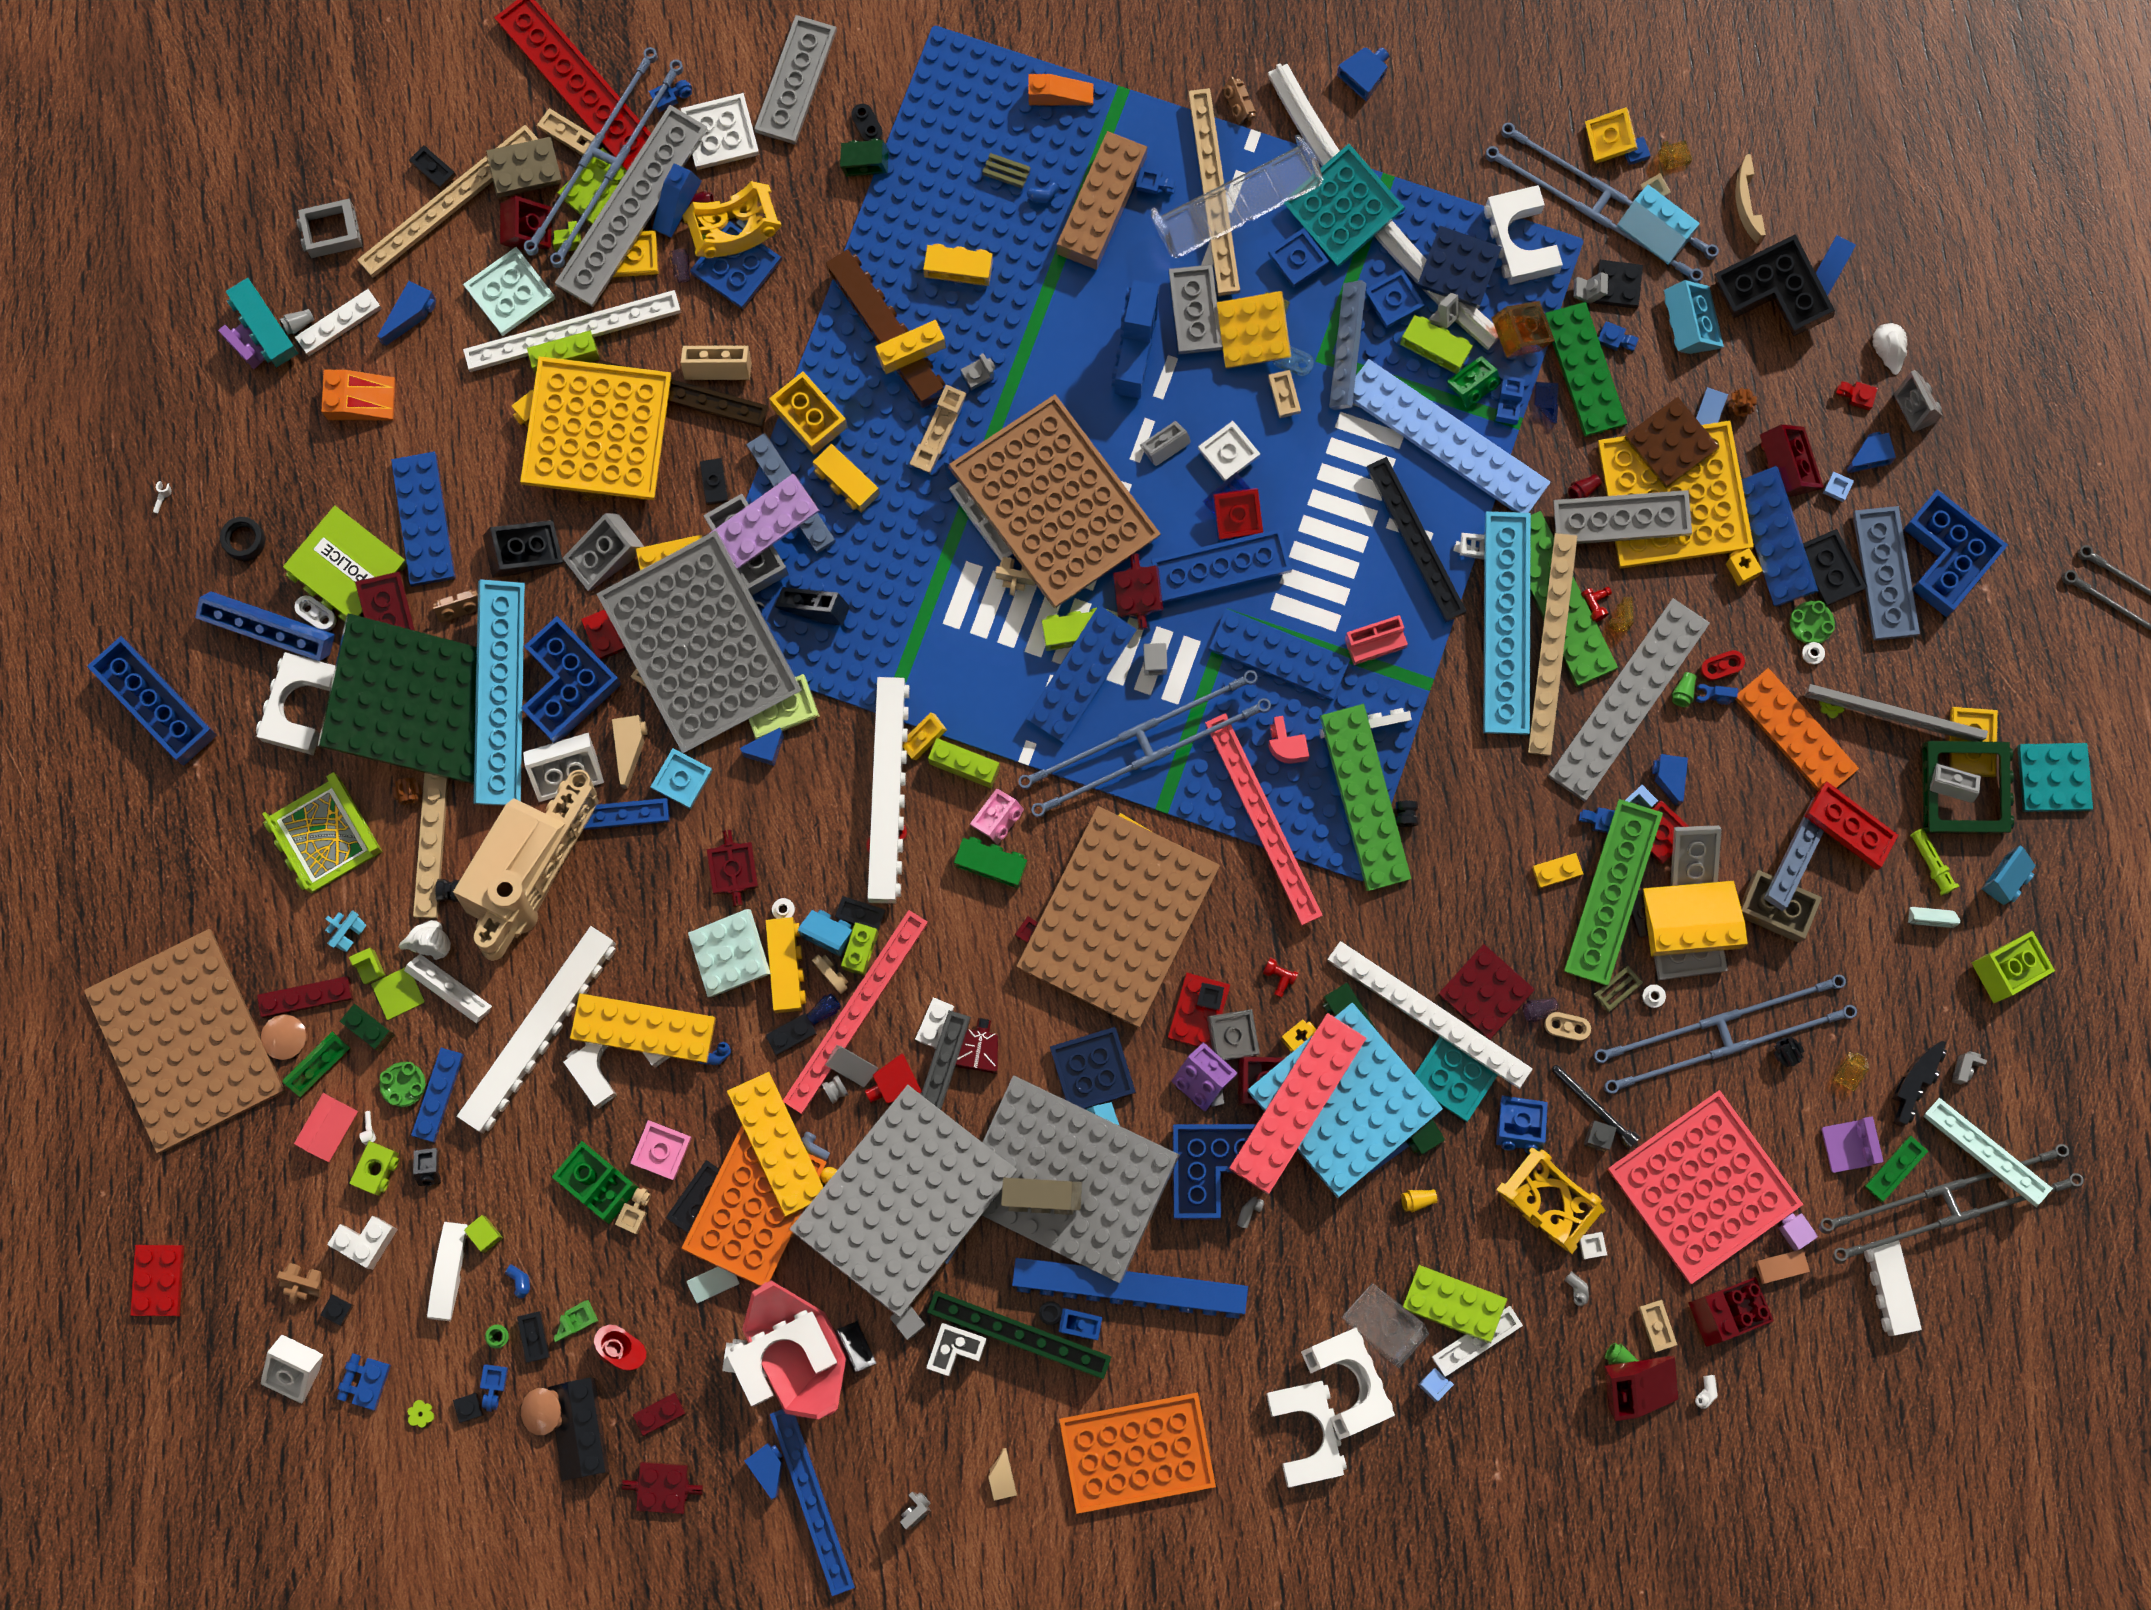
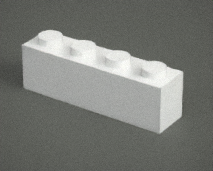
M1900 1241L1864 1251L1866 1261L1870 1262L1872 1269L1870 1279L1873 1286L1876 1285L1878 1293L1876 1295V1303L1878 1308L1882 1309L1884 1317L1881 1319L1883 1330L1888 1333V1336L1922 1330Z

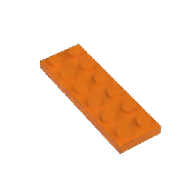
M1769 668L1738 693L1735 700L1817 791L1826 781L1837 788L1859 769Z

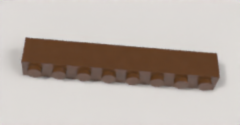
M847 249L826 262L827 271L878 345L909 332L903 322L900 324L897 321V313L891 305L887 306L884 302L886 298L879 288L875 289L872 284L874 281L869 272H864L861 269L862 263L856 254L852 255ZM927 357L896 370L922 408L939 399L945 386L939 374L936 376L931 370L933 365Z

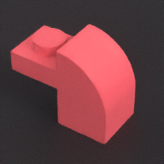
M1283 716L1274 717L1273 724L1270 725L1271 737H1276V739L1269 740L1268 744L1271 754L1277 760L1288 764L1308 761L1309 752L1305 734L1287 737Z

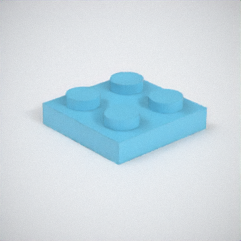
M672 748L653 781L651 789L691 809L713 770Z

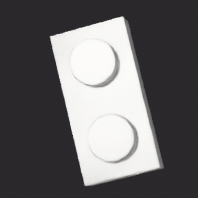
M933 997L915 1040L936 1049L948 1010L953 1011L954 1006Z

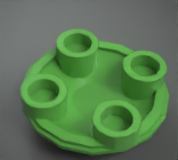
M1809 601L1800 604L1794 609L1790 617V628L1794 636L1803 643H1822L1834 631L1835 621L1832 612L1822 601Z
M400 1062L393 1064L381 1073L379 1085L380 1092L385 1101L393 1106L405 1107L414 1104L420 1099L424 1093L426 1082L425 1076L419 1067L412 1062Z

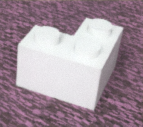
M372 1216L361 1234L340 1224L327 1245L365 1268L373 1270L398 1229L380 1218Z
M942 1323L927 1369L950 1377L957 1354L980 1362L987 1338Z

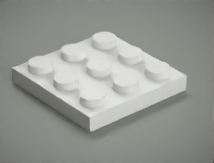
M744 93L681 108L683 113L704 124L708 129L692 153L696 170L759 155Z

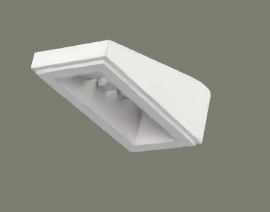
M1461 533L1460 556L1484 559L1485 535ZM1467 540H1471V551L1467 550ZM1476 541L1480 542L1479 551H1475Z

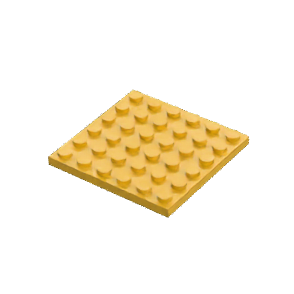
M539 356L520 481L521 485L655 500L671 372Z
M1731 421L1702 425L1719 445V449L1667 488L1663 486L1624 438L1625 436L1598 440L1607 496L1689 490L1692 535L1615 541L1620 569L1732 553L1736 550L1744 551L1748 548L1750 550L1753 549V540Z

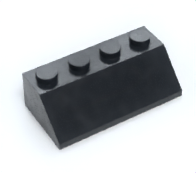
M590 1377L548 1387V1390L557 1392L561 1406L562 1423L560 1427L555 1428L562 1481L610 1472L595 1378Z

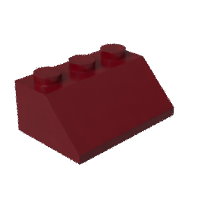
M1781 424L1760 434L1761 448L1766 454L1768 469L1774 466L1778 467L1788 497L1824 488L1804 427Z

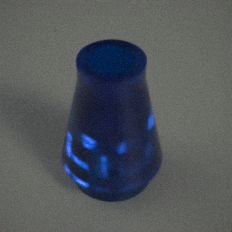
M830 993L827 996L824 995L807 1016L816 1025L839 1013L838 1010L842 1006L837 998Z

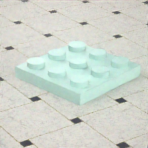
M517 247L463 284L502 336L556 299Z
M751 909L743 910L688 933L707 997H714L771 974Z

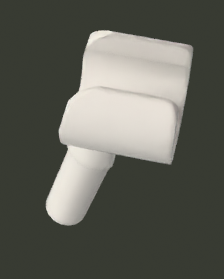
M161 481L156 484L158 497L153 512L157 514L164 498L170 496L172 492L169 484H167L165 490H162L163 484Z
M370 1111L365 1112L366 1131L359 1134L364 1145H367L369 1141L374 1142L376 1140L371 1126Z

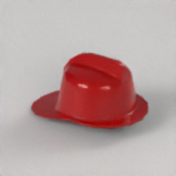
M603 1326L594 1336L595 1349L602 1361L607 1364L614 1365L622 1370L631 1371L638 1369L646 1360L644 1345L619 1326Z

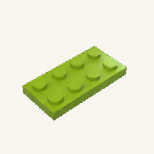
M1419 1265L1402 1310L1491 1344L1507 1298Z

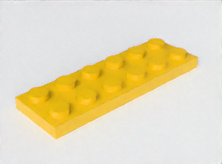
M579 993L570 1039L707 1063L716 1017Z
M767 1072L728 1090V1097L784 1216L787 1217L807 1208L823 1189V1185L770 1073Z

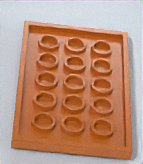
M741 1126L681 1250L761 1287L762 1284L771 1280L793 1234L789 1229L800 1217L804 1209L787 1217L784 1216L743 1126ZM808 1153L820 1178L827 1162Z
M1198 1392L1059 1419L1076 1514L1216 1487Z

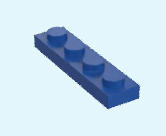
M668 799L596 805L595 811L583 830L670 822Z
M440 1048L411 1136L435 1143L464 1054Z

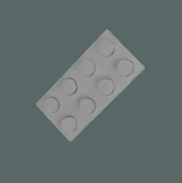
M1203 265L1169 269L1178 354L1222 350L1213 266Z

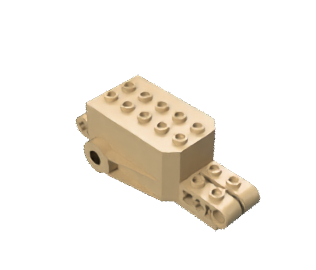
M584 770L571 772L566 781L560 783L557 796L546 807V814L515 798L509 801L454 889L453 893L465 912L479 919L476 924L474 941L488 960L500 959L514 937L518 938L521 933L532 930L538 920L537 911L562 864L595 811L596 805L599 804L594 785L588 773Z

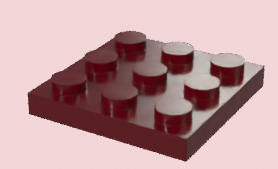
M1483 944L1438 993V996L1484 1037L1490 1040L1535 989Z

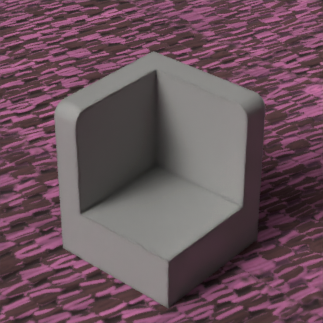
M1144 644V676L1167 675L1166 644Z
M911 1305L901 1318L895 1314L891 1316L893 1323L908 1341L926 1327V1324Z

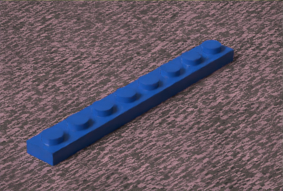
M783 1409L771 1413L770 1417L831 1595L834 1596L853 1589L855 1585L797 1417L785 1414Z

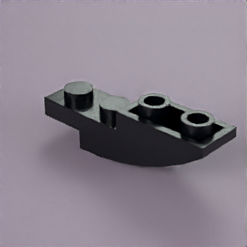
M1940 1041L1923 1052L1902 1076L1892 1099L1900 1102L1893 1124L1903 1127L1908 1125V1122L1911 1123L1916 1113V1110H1913L1915 1102L1920 1100L1923 1093L1921 1086L1926 1088L1932 1085V1083L1935 1084L1938 1079L1939 1071L1937 1068L1939 1062L1942 1063L1946 1056L1947 1050L1944 1049L1946 1042Z

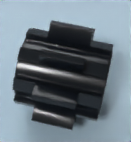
M1789 1037L1782 1038V1040L1776 1042L1774 1046L1776 1051L1773 1053L1781 1065L1793 1067L1802 1061V1053L1805 1051L1800 1042Z

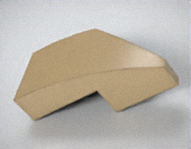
M1003 1448L997 1461L991 1466L988 1475L994 1501L1017 1495L1007 1449Z

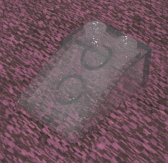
M1373 1283L1342 1316L1345 1322L1353 1329L1357 1328L1362 1337L1398 1369L1429 1335L1422 1321Z

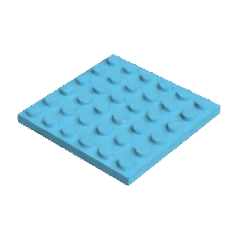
M1353 1002L1336 1015L1335 1018L1367 1039L1297 1149L1337 1198L1443 1109ZM1312 1036L1247 1090L1264 1112Z

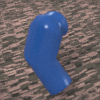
M1054 182L1046 189L1032 187L1027 191V197L1033 202L1047 203L1060 188Z
M721 1042L718 1044V1048L709 1053L707 1063H698L720 1065L729 1057L731 1049L726 1042Z
M510 1264L505 1274L515 1280V1296L525 1298L530 1291L529 1276Z

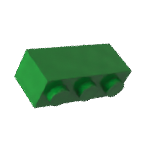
M974 837L962 839L954 861L956 868L1019 889L1028 864L1027 859H1024V855L1014 851L1011 854L1006 853L1002 847L990 844V847L983 845L981 840Z

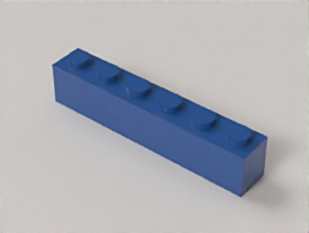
M212 591L199 597L195 616L197 619L317 661H321L331 653L335 634Z

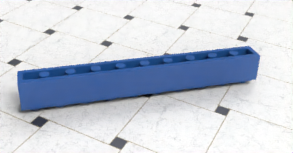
M1023 1258L1015 1259L1012 1287H1017V1292L1031 1293V1289L1040 1290V1295L1054 1296V1292L1063 1293V1298L1077 1299V1295L1086 1296L1087 1301L1100 1302V1298L1110 1299L1109 1303L1123 1305L1124 1301H1131L1133 1306L1144 1308L1147 1307V1304H1156V1309L1170 1310V1306L1179 1307V1312L1193 1313V1309L1203 1310L1202 1315L1216 1316L1217 1312L1226 1313V1318L1239 1319L1240 1315H1245L1248 1286L1130 1271H1127L1122 1282L1118 1283L1086 1266Z

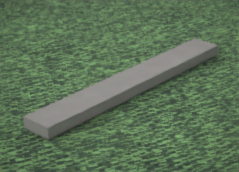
M1812 684L1805 690L1804 696L1806 698L1972 742H1982L1987 738L1988 731L1843 692Z

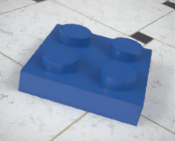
M1302 228L1268 251L1269 257L1293 288L1329 264V260L1305 228Z
M1403 269L1368 287L1365 291L1366 297L1386 329L1424 309L1425 306Z

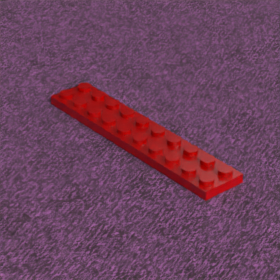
M516 0L494 17L495 21L596 136L616 107L620 97L535 0ZM625 103L601 142L614 157L618 155L623 145H626L640 122L638 117ZM645 125L622 163L626 171L651 135V132Z

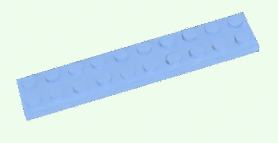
M1370 359L1367 360L1356 375L1353 396L1354 404L1512 511L1529 513L1550 485L1549 480Z

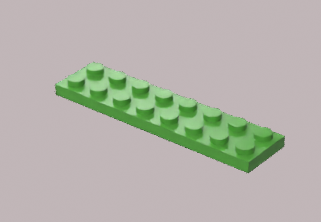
M1539 511L1531 515L1530 594L1544 620L1554 537L1542 512ZM1573 577L1563 661L1576 687H1579L1617 670L1618 666L1596 621L1593 622L1591 611Z
M1364 704L1320 715L1366 890L1370 891L1411 879Z
M1621 799L1618 800L1564 972L1596 983L1609 985L1662 818V812Z

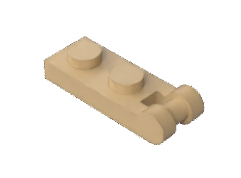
M550 108L537 124L538 129L573 149L582 157L595 137ZM581 139L586 140V143L583 146L579 144Z

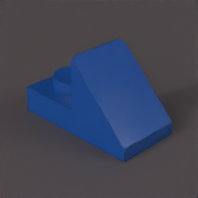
M1063 1308L1059 1332L1098 1340L1102 1317Z

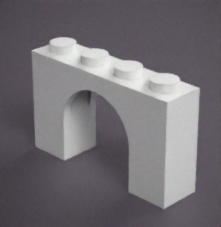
M1539 185L1488 197L1486 206H1484L1485 217L1490 219L1491 237L1492 239L1495 238L1497 245L1502 247L1498 258L1502 259V274L1504 278L1508 279L1509 285L1560 273L1563 265L1557 245L1537 250H1524L1517 247L1511 241L1508 234V227L1512 222L1542 213L1545 204Z
M285 652L283 658H280L278 662V674L276 679L272 680L270 686L271 695L269 700H266L264 703V716L262 721H259L257 724L256 734L262 742L314 755L320 733L313 728L289 722L284 714V703L293 690L302 686H313L330 691L335 665Z
M585 1042L586 1046L581 1050L575 1049L566 1056L567 1060L564 1061V1064L593 1105L599 1109L617 1096L600 1069L601 1056L608 1046ZM643 1052L654 1068L670 1058L668 1056Z
M804 1310L794 1315L795 1320L788 1324L782 1321L772 1327L774 1331L766 1335L764 1331L751 1337L752 1342L745 1346L741 1342L730 1348L731 1353L727 1354V1357L752 1407L774 1397L762 1371L763 1355L773 1343L781 1340H790L798 1343L804 1349L816 1374L838 1364L812 1311L808 1313L807 1310Z
M1357 1328L1301 1351L1310 1373L1331 1364H1341L1348 1367L1358 1380L1360 1392L1355 1405L1346 1411L1330 1417L1339 1440L1395 1416L1392 1403L1385 1394L1382 1380L1375 1371L1373 1360L1368 1355L1363 1337Z
M1323 1381L1266 1393L1271 1417L1303 1411L1313 1415L1322 1427L1323 1440L1315 1454L1305 1459L1282 1463L1287 1487L1344 1475L1343 1470L1347 1469L1344 1455H1339L1338 1446H1341V1440H1339L1337 1433L1334 1432L1333 1424L1330 1420V1417L1335 1416L1333 1408L1329 1409L1327 1399H1331L1328 1385H1323Z

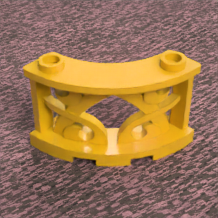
M751 181L744 189L731 196L730 201L720 204V201L709 203L692 202L682 217L684 223H688L696 248V256L713 258L737 254L751 249L774 236L775 232L782 225L777 220L769 196L771 193L769 185ZM734 217L742 221H748L742 232L737 236L720 231L727 225L728 220ZM702 234H707L706 239L703 240Z
M1531 1148L1529 1150L1530 1155L1506 1184L1501 1183L1496 1190L1512 1207H1516L1520 1212L1524 1213L1522 1216L1533 1226L1542 1228L1549 1235L1548 1238L1573 1254L1577 1249L1576 1244L1599 1215L1603 1214L1606 1210L1601 1205L1602 1200L1592 1192L1588 1194L1565 1176L1550 1161L1552 1157L1542 1149L1537 1151ZM1538 1163L1542 1166L1543 1171L1541 1174H1538L1537 1170L1534 1169ZM1533 1169V1177L1535 1179L1534 1181H1532L1529 1177V1174ZM1549 1173L1556 1179H1547ZM1525 1180V1181H1526V1184H1524V1185H1522L1521 1187H1519V1186L1523 1183V1181ZM1537 1188H1559L1563 1199L1564 1212L1549 1210L1540 1215L1538 1210L1541 1198ZM1530 1190L1535 1197V1201L1532 1204L1527 1202V1197L1532 1196L1529 1192ZM1570 1191L1574 1193L1577 1197L1572 1199ZM1581 1202L1586 1203L1592 1208L1583 1220L1573 1216V1212H1585L1579 1209V1203ZM1552 1215H1559L1563 1217V1220L1557 1218V1224H1553L1550 1218ZM1572 1223H1578V1227L1569 1237Z

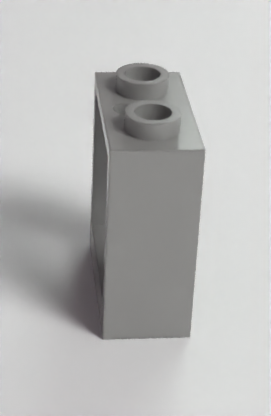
M350 199L298 210L300 218L297 219L299 231L303 232L304 236L301 239V245L304 252L307 251L311 258L363 247L355 208ZM344 213L348 232L347 236L316 243L312 242L309 220Z

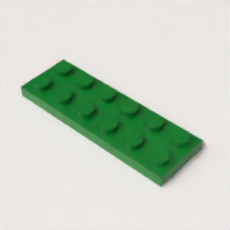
M1586 302L1545 313L1543 317L1584 437L1626 426L1627 420Z

